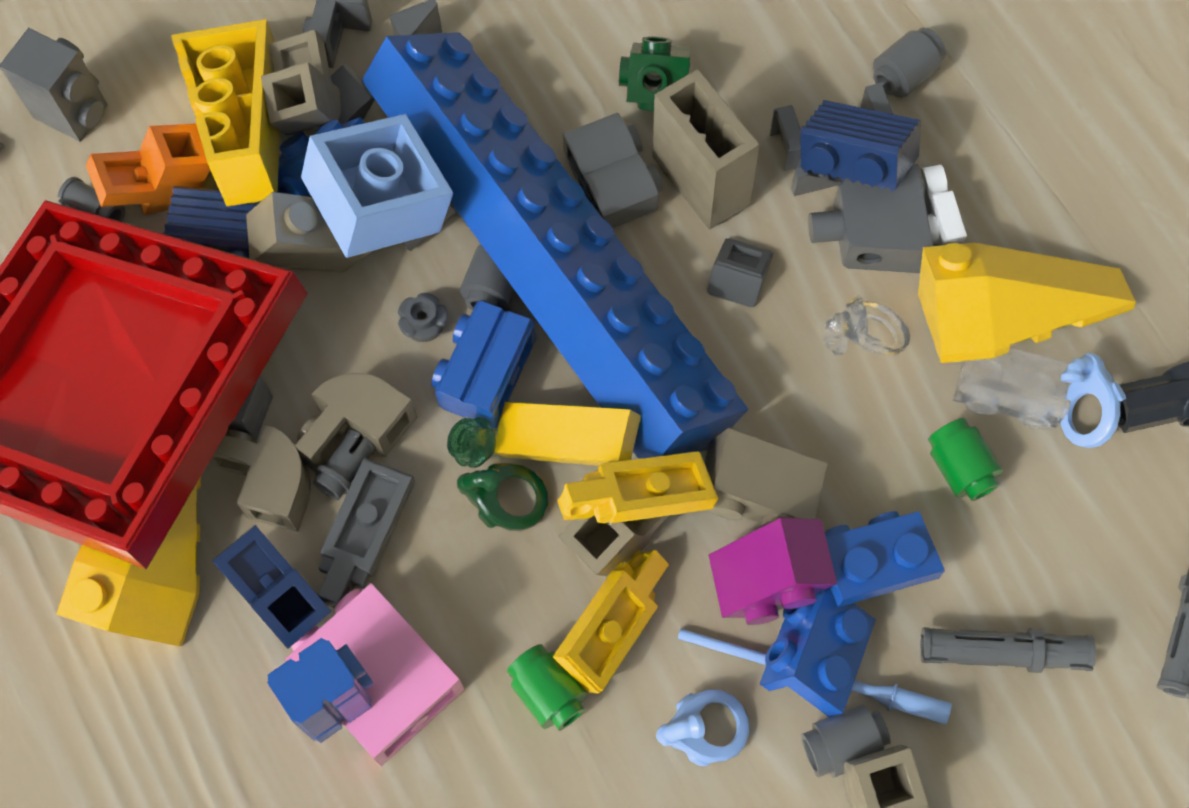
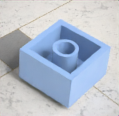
M406 114L320 133L309 138L301 178L346 258L436 234L441 231L453 192Z

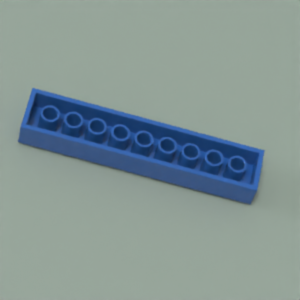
M460 32L386 36L361 81L388 118L403 114L407 115L453 192L451 204L601 408L629 409L641 415L633 449L637 458L642 459L707 450L709 442L726 429L732 428L749 410L748 407L738 396L734 385L722 375L705 353L701 342L692 336L676 315L671 303L659 293L646 276L641 264L623 246L614 234L612 226L600 216L590 203L582 187L571 178L557 160L553 149L544 143L528 122L526 114L515 105L501 87L499 79L488 70L478 57L470 41L462 36Z

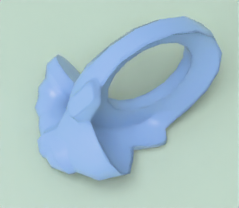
M1089 352L1080 358L1073 359L1067 365V369L1061 374L1062 382L1071 383L1062 399L1060 411L1061 428L1066 438L1073 444L1084 448L1102 446L1111 439L1120 419V402L1126 399V395L1120 385L1114 382L1112 374L1105 368L1104 361L1100 356ZM1093 394L1101 403L1102 417L1094 431L1083 435L1075 429L1072 423V412L1078 399L1084 395Z
M705 690L696 694L689 693L676 704V714L668 723L661 725L656 732V738L662 745L684 751L690 762L699 766H708L710 763L723 762L739 754L746 745L749 736V719L743 705L733 695L722 690ZM710 703H719L726 706L733 713L736 720L737 731L735 737L724 747L709 744L703 738L705 726L700 711Z

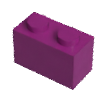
M779 518L708 554L722 618H745L747 625L772 622L779 618L778 610L783 608L793 609L813 604L817 601L816 593L837 584L821 519Z

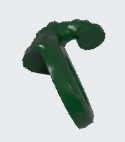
M511 463L492 464L488 466L487 470L464 473L457 479V488L460 493L466 495L467 499L479 510L478 516L488 528L498 526L509 531H523L532 528L543 518L548 506V491L543 480L533 470L522 465ZM511 477L527 481L533 487L536 494V504L533 511L524 516H513L507 513L500 506L497 499V490L502 481Z

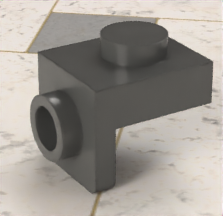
M316 0L312 17L307 16L305 18L302 33L315 29L323 36L329 68H334L343 28L361 31L371 30L373 21L368 1Z

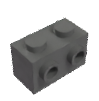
M28 27L1 62L0 68L34 119L81 142L90 128H94L101 121L104 109L108 105L98 88L99 81L89 72L82 60L84 54L76 45L64 38H58L55 41Z

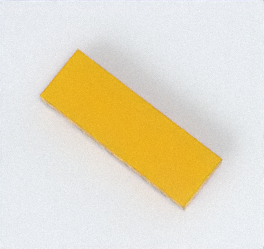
M505 402L492 452L504 458L595 466L603 463L631 460L641 415L629 409Z

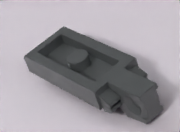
M363 459L320 551L322 560L319 570L327 574L318 596L326 606L335 609L338 602L354 589V585L365 588L369 578L373 577L415 484L414 476L372 460Z

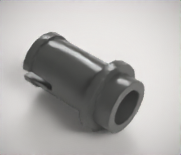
M78 177L68 178L59 189L58 197L60 200L58 202L61 205L120 222L124 219V205L101 207L95 189Z
M348 430L325 465H318L314 470L317 476L313 484L332 499L340 500L343 494L347 495L351 482L354 480L363 459H368L376 451V446L365 437L352 454L359 444L358 438L361 435L357 431Z

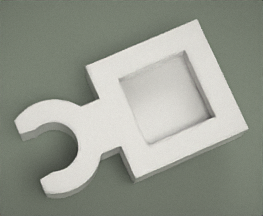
M942 164L922 168L923 180L921 182L933 246H942L950 243L964 244L967 237L954 193L953 191L948 192L947 178Z

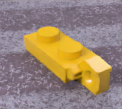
M698 451L600 464L597 471L585 474L583 481L566 483L560 498L557 500L564 520L588 519L595 515L597 523L610 522L612 524L711 510L717 503L718 496L702 455Z
M638 550L628 562H620L610 572L553 655V658L588 693H600V691L604 690L658 608V605L654 602L656 594L653 588L669 564L657 550L644 552Z

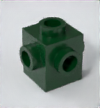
M657 36L643 37L642 43L633 42L630 57L621 56L619 68V86L627 87L626 102L637 103V108L641 110L654 111L655 94L689 74L691 47L672 46L671 39ZM649 72H655V73H658L659 75H658V76H654V75H651Z

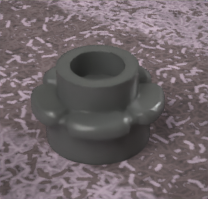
M420 293L416 298L408 297L401 303L398 309V315L400 316L398 326L401 332L418 342H428L437 338L448 320L446 307L440 305L438 297L430 293ZM420 313L427 314V317L424 320H420L417 318L418 314Z

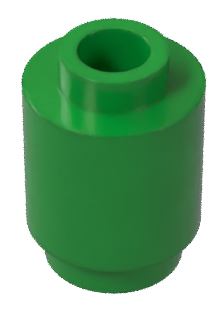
M960 418L944 425L930 435L928 441L933 448L930 455L956 498L968 495L971 501H976L999 487L996 478L1004 470L976 426L970 427L965 418Z
M538 644L515 659L508 667L507 673L513 679L511 683L512 689L543 729H547L555 725L560 731L571 725L584 713L585 708L581 703L586 698L587 692L553 658L555 651L548 652L542 644Z

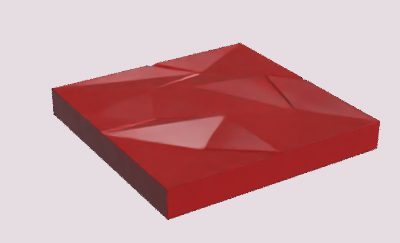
M44 200L0 265V513L147 570L227 433L228 426L237 416L308 294L295 273L280 267Z

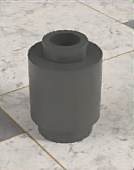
M922 27L917 31H908L875 58L873 62V78L875 83L884 82L883 89L887 95H894L899 98L906 97L940 69L941 61L946 57L945 45L941 38L929 28Z
M481 244L478 245L461 284L460 294L466 300V305L471 310L474 309L477 301H483L505 311L512 298L514 288Z
M865 705L857 706L844 711L843 714L812 723V730L801 734L806 756L817 777L829 773L833 778L843 775L845 762L885 750L884 746L891 744L890 734L883 717L878 711L871 714Z

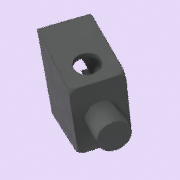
M913 164L897 189L892 192L887 187L881 190L878 185L874 187L868 184L861 185L858 180L854 183L850 180L841 182L838 185L834 200V211L809 213L808 228L811 243L839 241L842 264L848 269L920 273L923 247L933 246L919 165Z

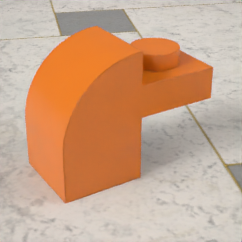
M196 123L149 126L139 151L92 153L86 164L101 207L140 204L144 215L169 210L174 186L201 188L210 172Z

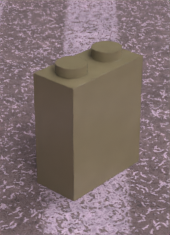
M696 69L655 94L652 157L710 230L750 205L760 144L703 74Z

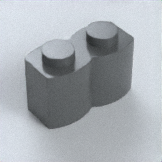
M617 112L563 133L564 153L577 182L584 190L585 196L612 228L658 210L659 193L663 192L662 181L653 164L646 166L638 154L643 151L638 131L632 123L626 125Z

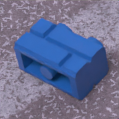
M477 301L470 316L462 314L453 333V343L457 344L450 360L442 358L439 361L432 377L431 386L436 389L435 395L439 407L461 417H468L472 421L487 427L497 428L504 403L509 401L537 339L535 322L516 313L505 312L502 308L483 301Z
M320 638L298 653L299 660L297 662L289 659L267 675V683L292 722L313 741L316 740L322 743L343 728L342 721L346 720L351 723L372 708V700L366 690L375 684L347 644L336 650L329 640L326 641Z

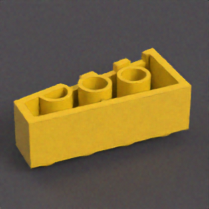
M267 19L171 35L179 58V66L187 86L189 101L195 114V121L206 160L226 206L256 203L264 200L272 192L277 193L280 131L269 122L261 76L274 72L269 44L274 43L275 40Z

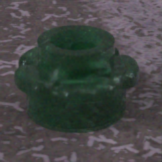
M464 418L459 420L451 428L447 438L448 452L463 467L467 465L470 468L480 467L493 455L496 447V433L490 428L489 421L483 418Z

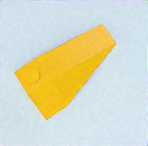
M950 243L942 246L923 247L918 297L941 363L996 358L1009 353L1010 345L1029 338L1035 343L1050 339L1052 331L1070 324L1085 327L1134 310L1136 301L1120 268L980 243Z
M201 477L147 570L81 545L71 568L56 614L108 632L174 646H183L200 595V575H196L197 542H200V524H197V490L201 487Z

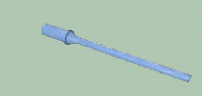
M682 628L679 631L678 639L766 665V653ZM854 681L851 691L871 696L888 707V711L895 709L945 725L948 722L952 707L950 702L897 687L898 684L894 683V686H873L860 681Z

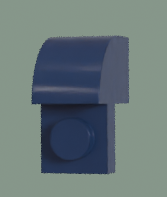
M255 524L211 560L287 649L332 612Z

